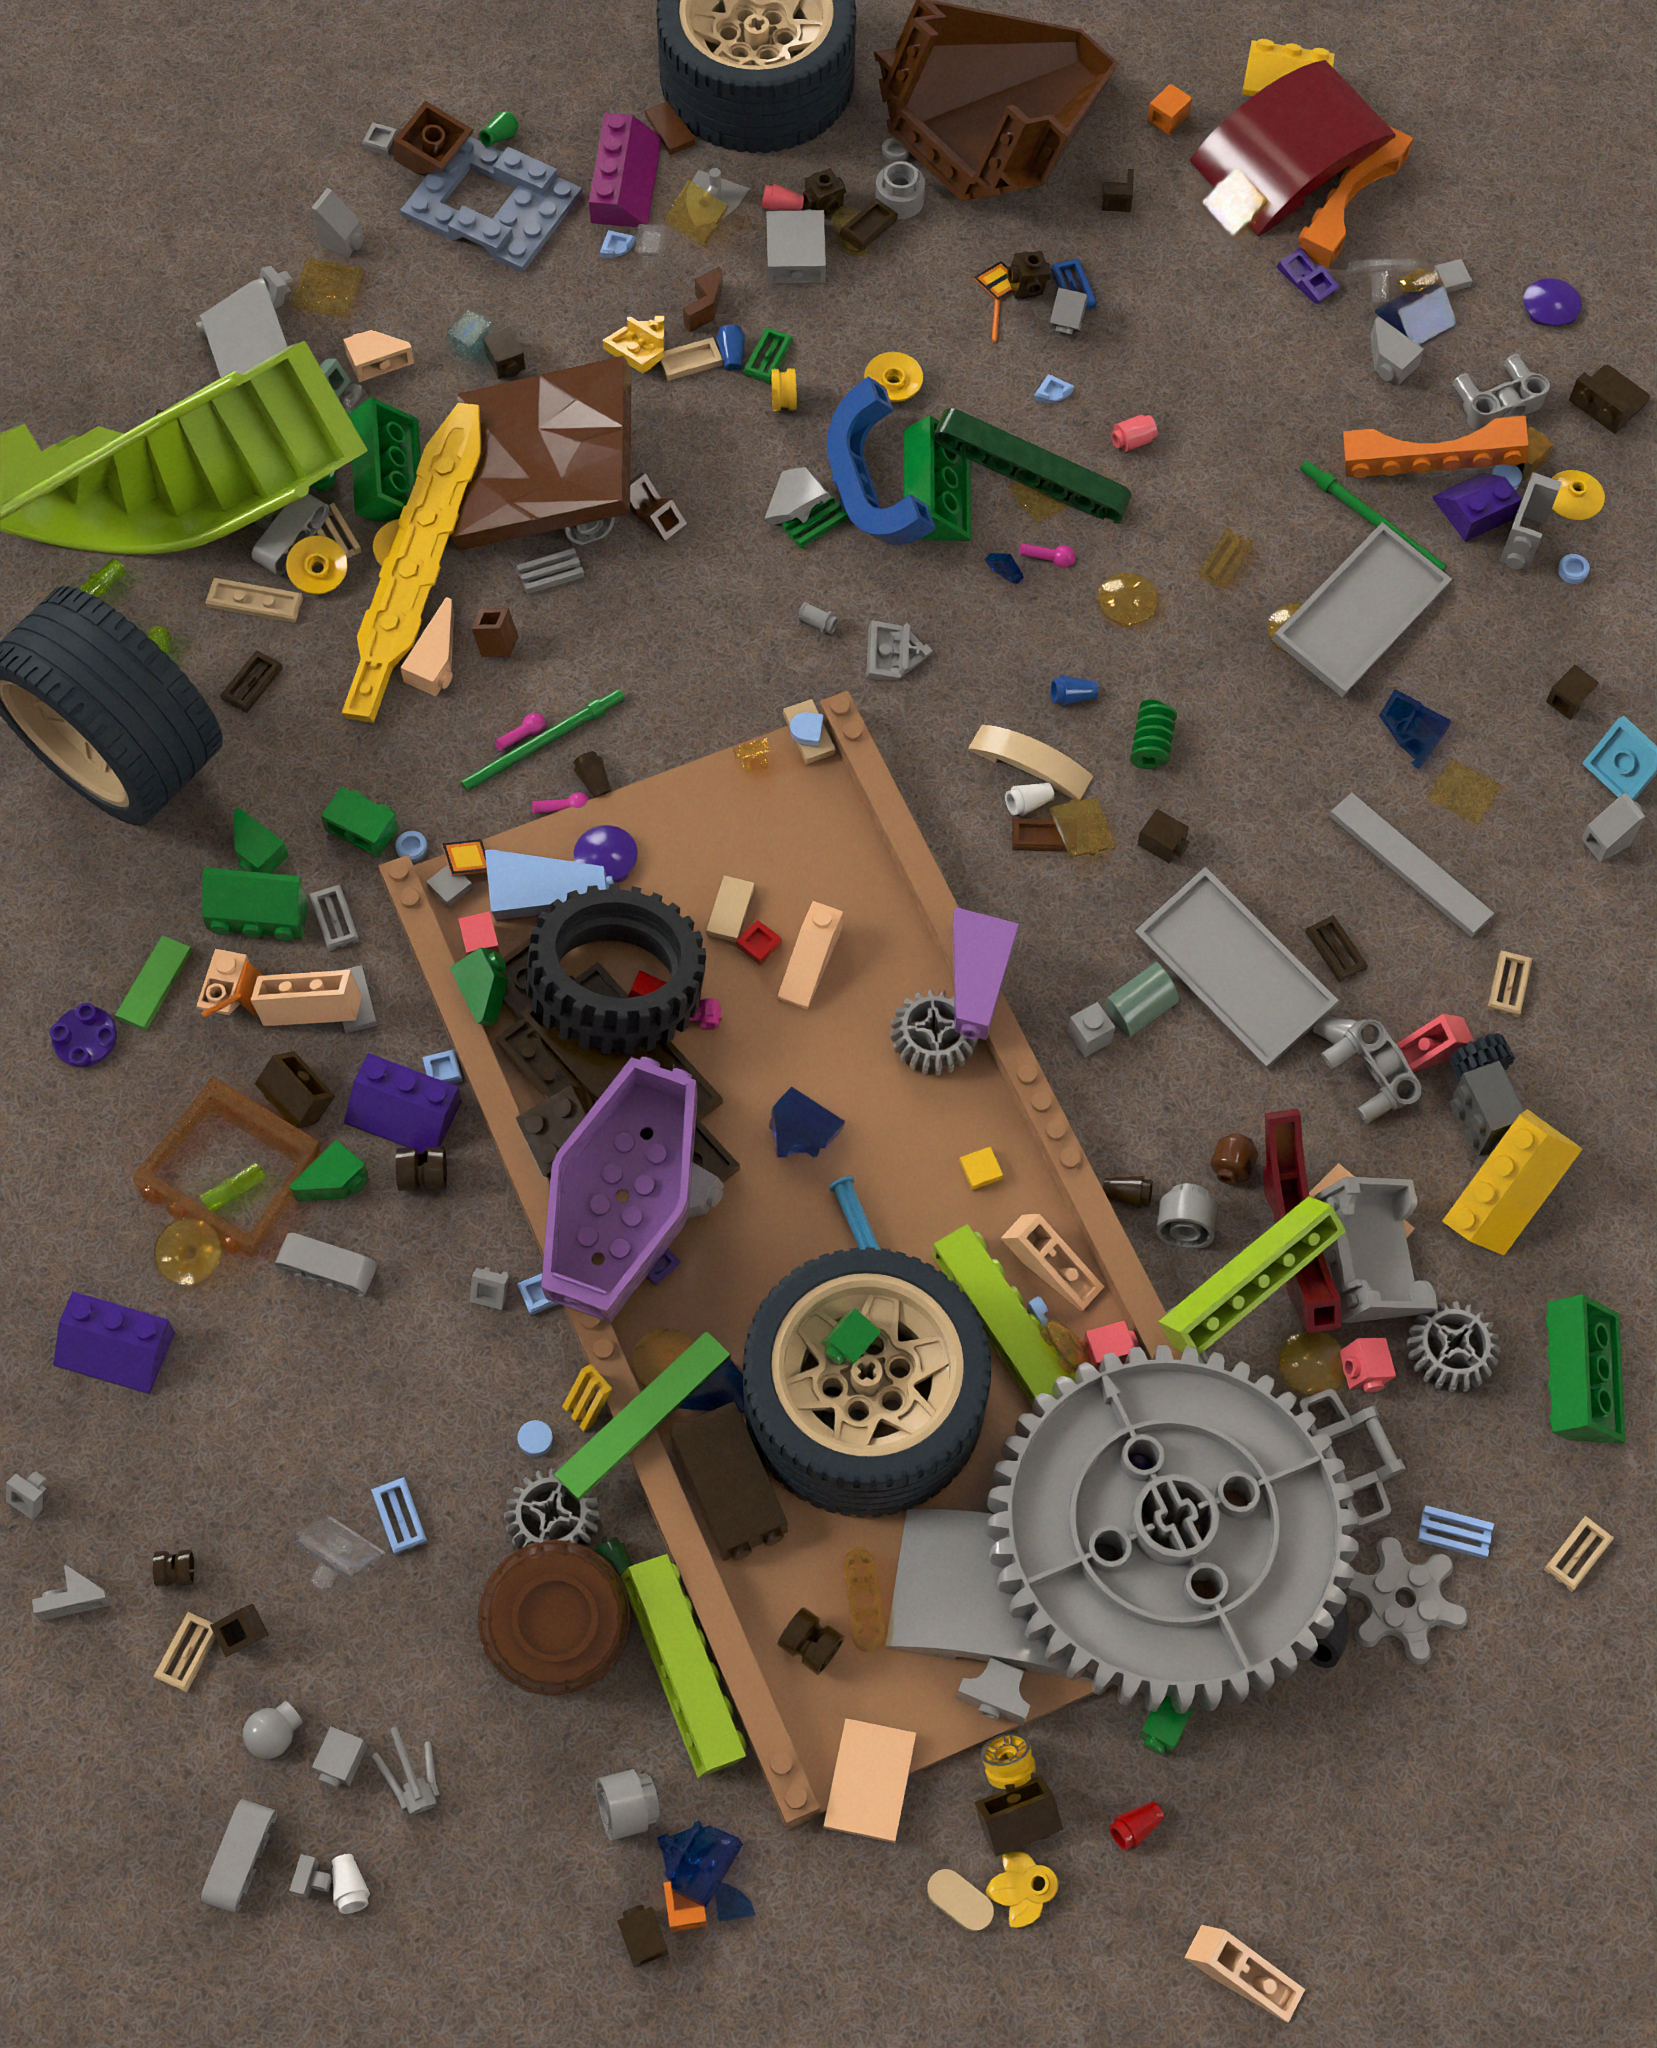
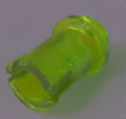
M164 626L149 628L148 638L153 640L162 651L164 650L169 655L168 642L171 640V634L167 631V628Z

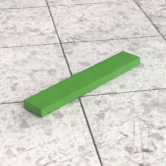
M706 1331L555 1472V1478L580 1501L731 1358V1354Z

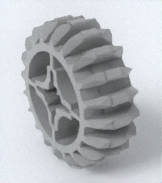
M930 989L927 997H923L917 992L915 994V1002L906 998L904 1000V1008L898 1007L896 1009V1018L891 1020V1028L893 1030L890 1032V1039L895 1042L893 1043V1050L895 1053L901 1052V1062L911 1060L910 1068L912 1071L918 1066H922V1073L924 1075L929 1072V1069H935L936 1075L939 1076L941 1069L944 1067L949 1073H952L954 1071V1063L962 1067L965 1064V1057H972L974 1050L972 1047L977 1046L978 1039H968L955 1032L954 996L950 999L946 998L945 990L941 991L940 996H934V992ZM927 1015L924 1021L915 1022L914 1026H910L917 1018ZM940 1015L945 1016V1017L949 1018L950 1020H946V1019L942 1018ZM932 1023L937 1034V1042H935V1036L931 1030ZM953 1039H959L950 1048L941 1050L944 1044L953 1042ZM918 1045H923L927 1047L929 1050L923 1049Z
M1443 1301L1439 1303L1437 1310L1425 1315H1418L1415 1320L1417 1325H1412L1409 1330V1334L1413 1337L1407 1340V1347L1413 1350L1409 1352L1408 1357L1409 1360H1419L1414 1366V1372H1420L1425 1369L1424 1382H1428L1431 1377L1437 1379L1435 1383L1436 1389H1440L1445 1382L1448 1383L1449 1393L1455 1391L1457 1384L1464 1393L1469 1390L1470 1384L1474 1387H1479L1483 1382L1482 1378L1489 1379L1492 1375L1491 1369H1495L1499 1361L1495 1356L1499 1355L1501 1347L1495 1345V1343L1499 1339V1334L1489 1333L1493 1327V1322L1483 1323L1481 1321L1484 1316L1483 1311L1477 1313L1476 1316L1470 1313L1472 1311L1471 1304L1467 1305L1464 1310H1461L1458 1301L1452 1303L1449 1309ZM1443 1324H1454L1461 1328L1453 1330ZM1471 1334L1478 1343L1479 1357L1475 1354L1476 1350L1469 1343V1336ZM1428 1335L1434 1339L1432 1343L1439 1350L1437 1358L1433 1356L1429 1348ZM1460 1338H1462L1461 1342L1458 1345L1459 1347L1455 1348L1454 1350L1452 1349L1449 1352V1354L1446 1355V1352L1449 1349V1345L1456 1343ZM1448 1363H1457L1462 1367L1467 1366L1468 1368L1455 1369L1446 1365Z
M553 1468L549 1470V1477L543 1478L542 1472L537 1471V1481L535 1482L525 1477L523 1482L526 1489L514 1487L513 1493L518 1499H508L507 1506L512 1510L504 1513L505 1520L511 1522L506 1527L507 1534L515 1535L512 1539L513 1545L515 1547L521 1545L525 1547L532 1543L552 1540L553 1535L558 1530L567 1529L571 1531L574 1528L567 1536L557 1540L575 1543L580 1541L582 1544L589 1546L591 1538L586 1533H597V1525L592 1521L600 1519L599 1511L593 1509L598 1505L597 1498L589 1497L592 1490L578 1501L555 1478L554 1473L556 1470ZM552 1491V1494L546 1501L537 1502L533 1500L542 1493ZM565 1494L570 1495L581 1508L580 1518L573 1516L572 1512L563 1508ZM557 1508L559 1518L556 1519L554 1517V1521L547 1523L545 1513L548 1512L550 1514V1510ZM524 1514L531 1515L532 1519L541 1523L539 1538L532 1535L525 1528L523 1523Z

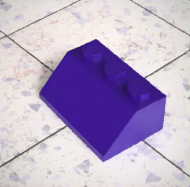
M368 1053L354 1080L344 1124L407 1148L416 1147L419 1152H423L425 1147H440L462 1103L459 1087Z
M72 1291L59 1321L53 1365L150 1394L175 1331L168 1319Z

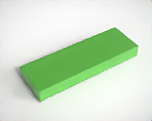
M162 935L115 1014L117 1020L146 1031L191 955V947Z

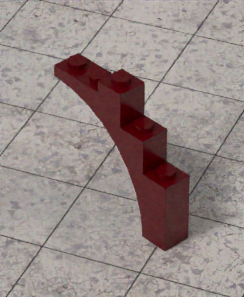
M1298 1109L1264 1113L1266 1166H1263L1264 1195L1274 1213V1224L1308 1196L1310 1197L1304 1161L1301 1114ZM1321 1252L1286 1282L1287 1294L1308 1333L1342 1328L1341 1298L1331 1278L1324 1254Z

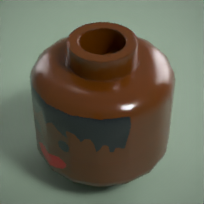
M1232 1133L1219 1139L1210 1161V1166L1217 1174V1179L1225 1184L1234 1185L1236 1182H1244L1249 1180L1258 1158V1151L1250 1138L1242 1134Z

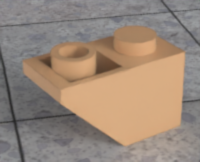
M215 949L199 996L197 1009L207 1010L235 994L244 963L249 961L247 955ZM236 1001L215 1013L230 1015L240 1003Z

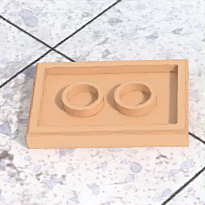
M845 1718L824 1822L825 1829L895 1843L916 1737L915 1732Z

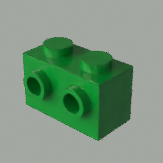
M342 786L321 814L325 831L379 858L399 829L395 813L390 807L381 803L377 805L369 801L361 792L357 790L350 791Z

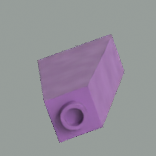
M955 907L952 923L955 1032L968 1039L976 1040L980 1038L987 1040L1015 945L1018 923Z

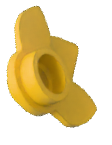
M1015 1851L1002 1856L1006 1872L997 1875L991 1880L987 1886L986 1895L999 1904L1010 1906V1927L1020 1928L1035 1922L1040 1917L1043 1904L1054 1898L1058 1891L1059 1883L1052 1869L1044 1865H1036L1030 1855ZM1037 1877H1043L1045 1880V1887L1040 1891H1036L1033 1886V1882Z

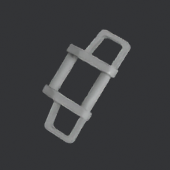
M1327 1389L1302 1399L1298 1404V1411L1300 1414L1309 1412L1308 1406L1328 1400L1341 1421L1319 1430L1316 1429L1313 1423L1309 1434L1312 1437L1319 1434H1328L1332 1440L1366 1425L1385 1464L1371 1473L1350 1481L1347 1480L1344 1472H1342L1335 1482L1350 1485L1354 1493L1372 1486L1374 1487L1381 1511L1362 1518L1357 1514L1351 1500L1344 1507V1509L1351 1510L1357 1514L1359 1523L1356 1529L1388 1517L1391 1512V1506L1382 1482L1403 1472L1406 1468L1402 1460L1397 1459L1378 1420L1380 1414L1376 1406L1363 1409L1350 1417L1337 1393L1333 1389ZM1331 1446L1324 1455V1459L1337 1458Z

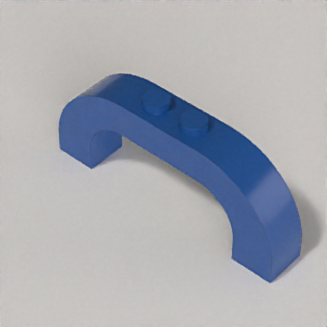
M868 376L848 392L832 417L827 434V455L833 472L832 480L839 489L841 506L847 512L850 520L859 529L887 544H908L921 539L936 528L927 504L911 494L889 508H881L865 462L864 443L872 427L894 410L886 387Z

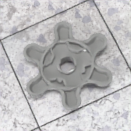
M1384 1537L1378 1542L1376 1547L1380 1558V1568L1378 1571L1371 1575L1355 1571L1352 1583L1347 1588L1342 1589L1345 1594L1360 1598L1367 1606V1616L1355 1627L1354 1639L1362 1647L1368 1648L1376 1645L1384 1636H1396L1403 1642L1408 1660L1414 1664L1422 1665L1430 1659L1432 1654L1427 1639L1431 1628L1443 1625L1452 1630H1459L1465 1627L1468 1622L1466 1610L1458 1604L1447 1602L1440 1593L1441 1582L1453 1572V1563L1448 1556L1438 1553L1432 1555L1422 1565H1413L1405 1559L1402 1545L1396 1538ZM1401 1589L1409 1591L1414 1596V1605L1409 1608L1400 1606L1395 1598L1396 1592Z

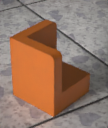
M1169 84L1150 102L1147 121L1170 135L1190 116L1193 98L1174 85Z
M671 1881L664 1882L670 1931L676 1932L707 1926L701 1883L696 1881L671 1885Z

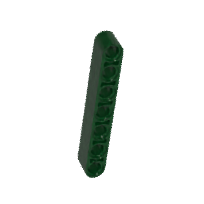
M948 408L943 411L934 431L933 440L942 448L1091 516L1103 520L1108 518L1114 520L1113 523L1115 524L1122 521L1132 495L1130 490L1122 484L954 408Z

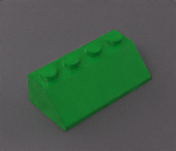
M370 397L349 414L352 424L368 450L352 460L355 514L374 522L393 521L400 518L402 509L408 503L417 478L416 471L421 460L418 418Z
M929 415L904 429V498L911 494L927 504L936 529L922 537L921 540L970 541V460L936 444L933 440V434L939 420Z
M1584 1294L1547 1302L1548 1315L1546 1316V1326L1549 1339L1547 1358L1550 1365L1548 1389L1551 1395L1549 1421L1552 1433L1574 1441L1626 1443L1619 1313Z

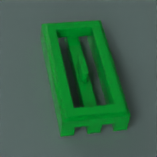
M766 327L743 370V376H752L755 380L760 381L761 379L770 385L771 369H779L793 342V336ZM769 337H774L758 370L755 369L754 366ZM783 340V343L776 357L774 358L768 372H764L779 342Z
M831 495L825 503L821 501L820 504H815L811 508L808 516L809 520L805 523H802L800 519L795 517L793 520L782 523V529L801 549L846 521L848 514L845 510L841 509L838 501L835 503L834 497ZM832 514H837L799 538V535L803 532L807 531L811 527H814L815 525H817L827 517L831 516Z

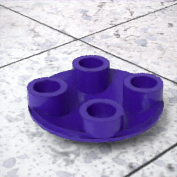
M1552 278L1541 279L1532 283L1527 288L1523 299L1525 309L1530 315V320L1536 324L1550 326L1572 324L1579 315L1582 306L1580 295L1574 287L1562 280Z
M610 825L597 826L586 831L578 839L574 848L575 862L604 866L606 875L612 876L615 882L625 881L637 860V846L631 835L619 827Z
M82 1003L59 1018L56 1024L51 1027L50 1036L53 1049L63 1062L75 1067H88L101 1062L111 1053L117 1039V1028L114 1020L105 1010L95 1007L91 1003Z

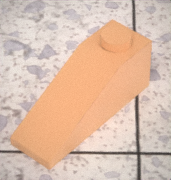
M448 597L444 599L401 666L404 683L433 696H437L441 688L446 689L452 679L454 630L452 599Z
M812 901L777 996L778 1000L808 1010L842 931L843 911Z
M1040 1214L1021 1215L1001 1237V1240L1023 1264L1080 1311H1083L1104 1288V1285Z
M1201 1925L1184 1957L1211 1978L1289 2023L1305 1991L1303 1987L1223 1929Z

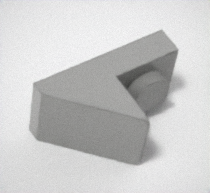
M64 1565L67 1592L59 1589L44 1592L41 1598L32 1599L33 1612L40 1621L112 1605L111 1598L103 1589L67 1565Z

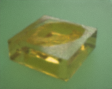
M1415 269L1405 277L1397 280L1401 290L1418 292L1437 282L1439 278L1436 270Z

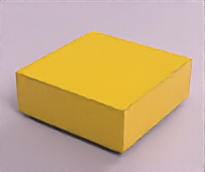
M991 1146L962 1156L959 1159L971 1190L1003 1179V1173Z

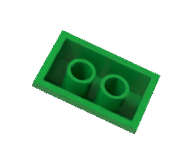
M203 868L202 918L207 930L217 935H228L229 932L242 933L249 938H260L261 935L274 936L277 940L286 942L292 941L293 938L302 939L309 904L300 876Z

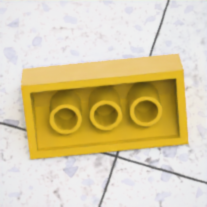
M1526 1109L1519 1114L1442 1222L1468 1241L1504 1256L1583 1149Z

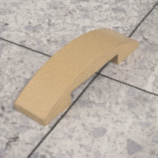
M981 725L968 748L969 751L994 763L999 759L1052 784L1053 790L1079 802L1093 779V775L1058 750L1029 736L1001 727Z

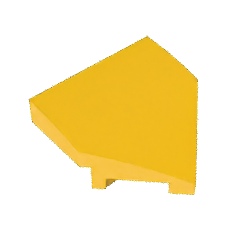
M655 316V321L651 319L649 321H637L632 317H627L628 327H623L603 339V348L615 357L624 355L631 367L644 374L664 358V316Z

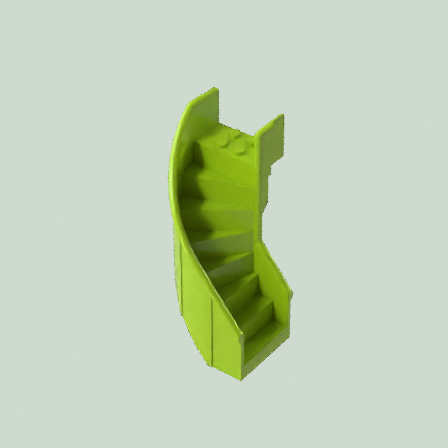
M302 341L284 348L243 373H237L236 371L228 373L125 434L98 426L82 436L72 435L58 444H53L41 451L25 423L1 432L0 532L45 544L107 554L145 555L182 551L225 537L308 494L310 485L368 450L307 343Z

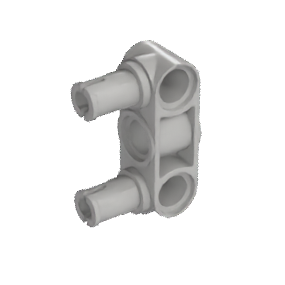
M1513 354L1505 360L1504 367L1514 381L1503 383L1485 392H1480L1468 373H1464L1455 378L1453 386L1464 401L1463 407L1467 414L1468 425L1472 429L1479 430L1495 418L1524 416L1539 410L1543 406L1549 391L1550 383L1548 379L1541 374L1530 372L1520 355Z
M1376 1020L1357 1021L1347 1030L1342 1040L1321 1053L1322 1058L1330 1069L1335 1068L1355 1054L1357 1056L1361 1055L1368 1071L1381 1086L1379 1094L1356 1108L1366 1124L1371 1123L1390 1109L1395 1111L1407 1104L1416 1102L1421 1095V1084L1410 1068L1406 1057L1391 1039L1384 1026ZM1367 1025L1371 1026L1374 1030V1038L1370 1043H1365L1361 1038V1031ZM1405 1080L1410 1086V1092L1405 1098H1400L1397 1094V1086L1401 1081Z

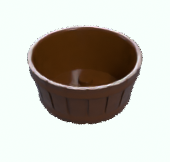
M546 1540L541 1543H532L518 1549L516 1553L513 1552L505 1558L486 1582L478 1605L477 1617H479V1621L477 1622L480 1641L493 1667H496L497 1671L513 1685L516 1684L518 1688L530 1693L552 1696L577 1692L603 1678L621 1657L631 1630L630 1600L616 1569L602 1555L592 1551L591 1548L571 1541L566 1542V1540Z

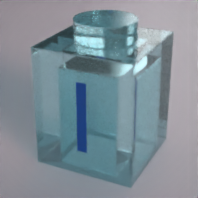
M468 310L447 332L450 350L473 363L485 351L483 336L493 333L492 323L485 316L477 315Z

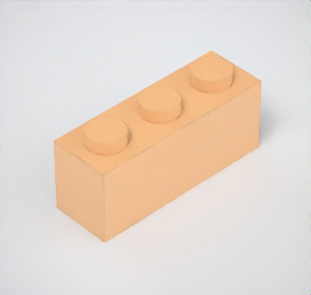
M351 970L258 976L251 1002L263 1026L356 1021L362 995Z

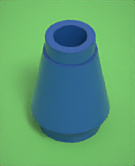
M738 325L722 326L716 339L725 370H740L742 368L745 334Z
M1060 675L1059 678H1053L1051 681V700L1053 703H1059L1060 706L1096 699L1098 696L1097 682Z

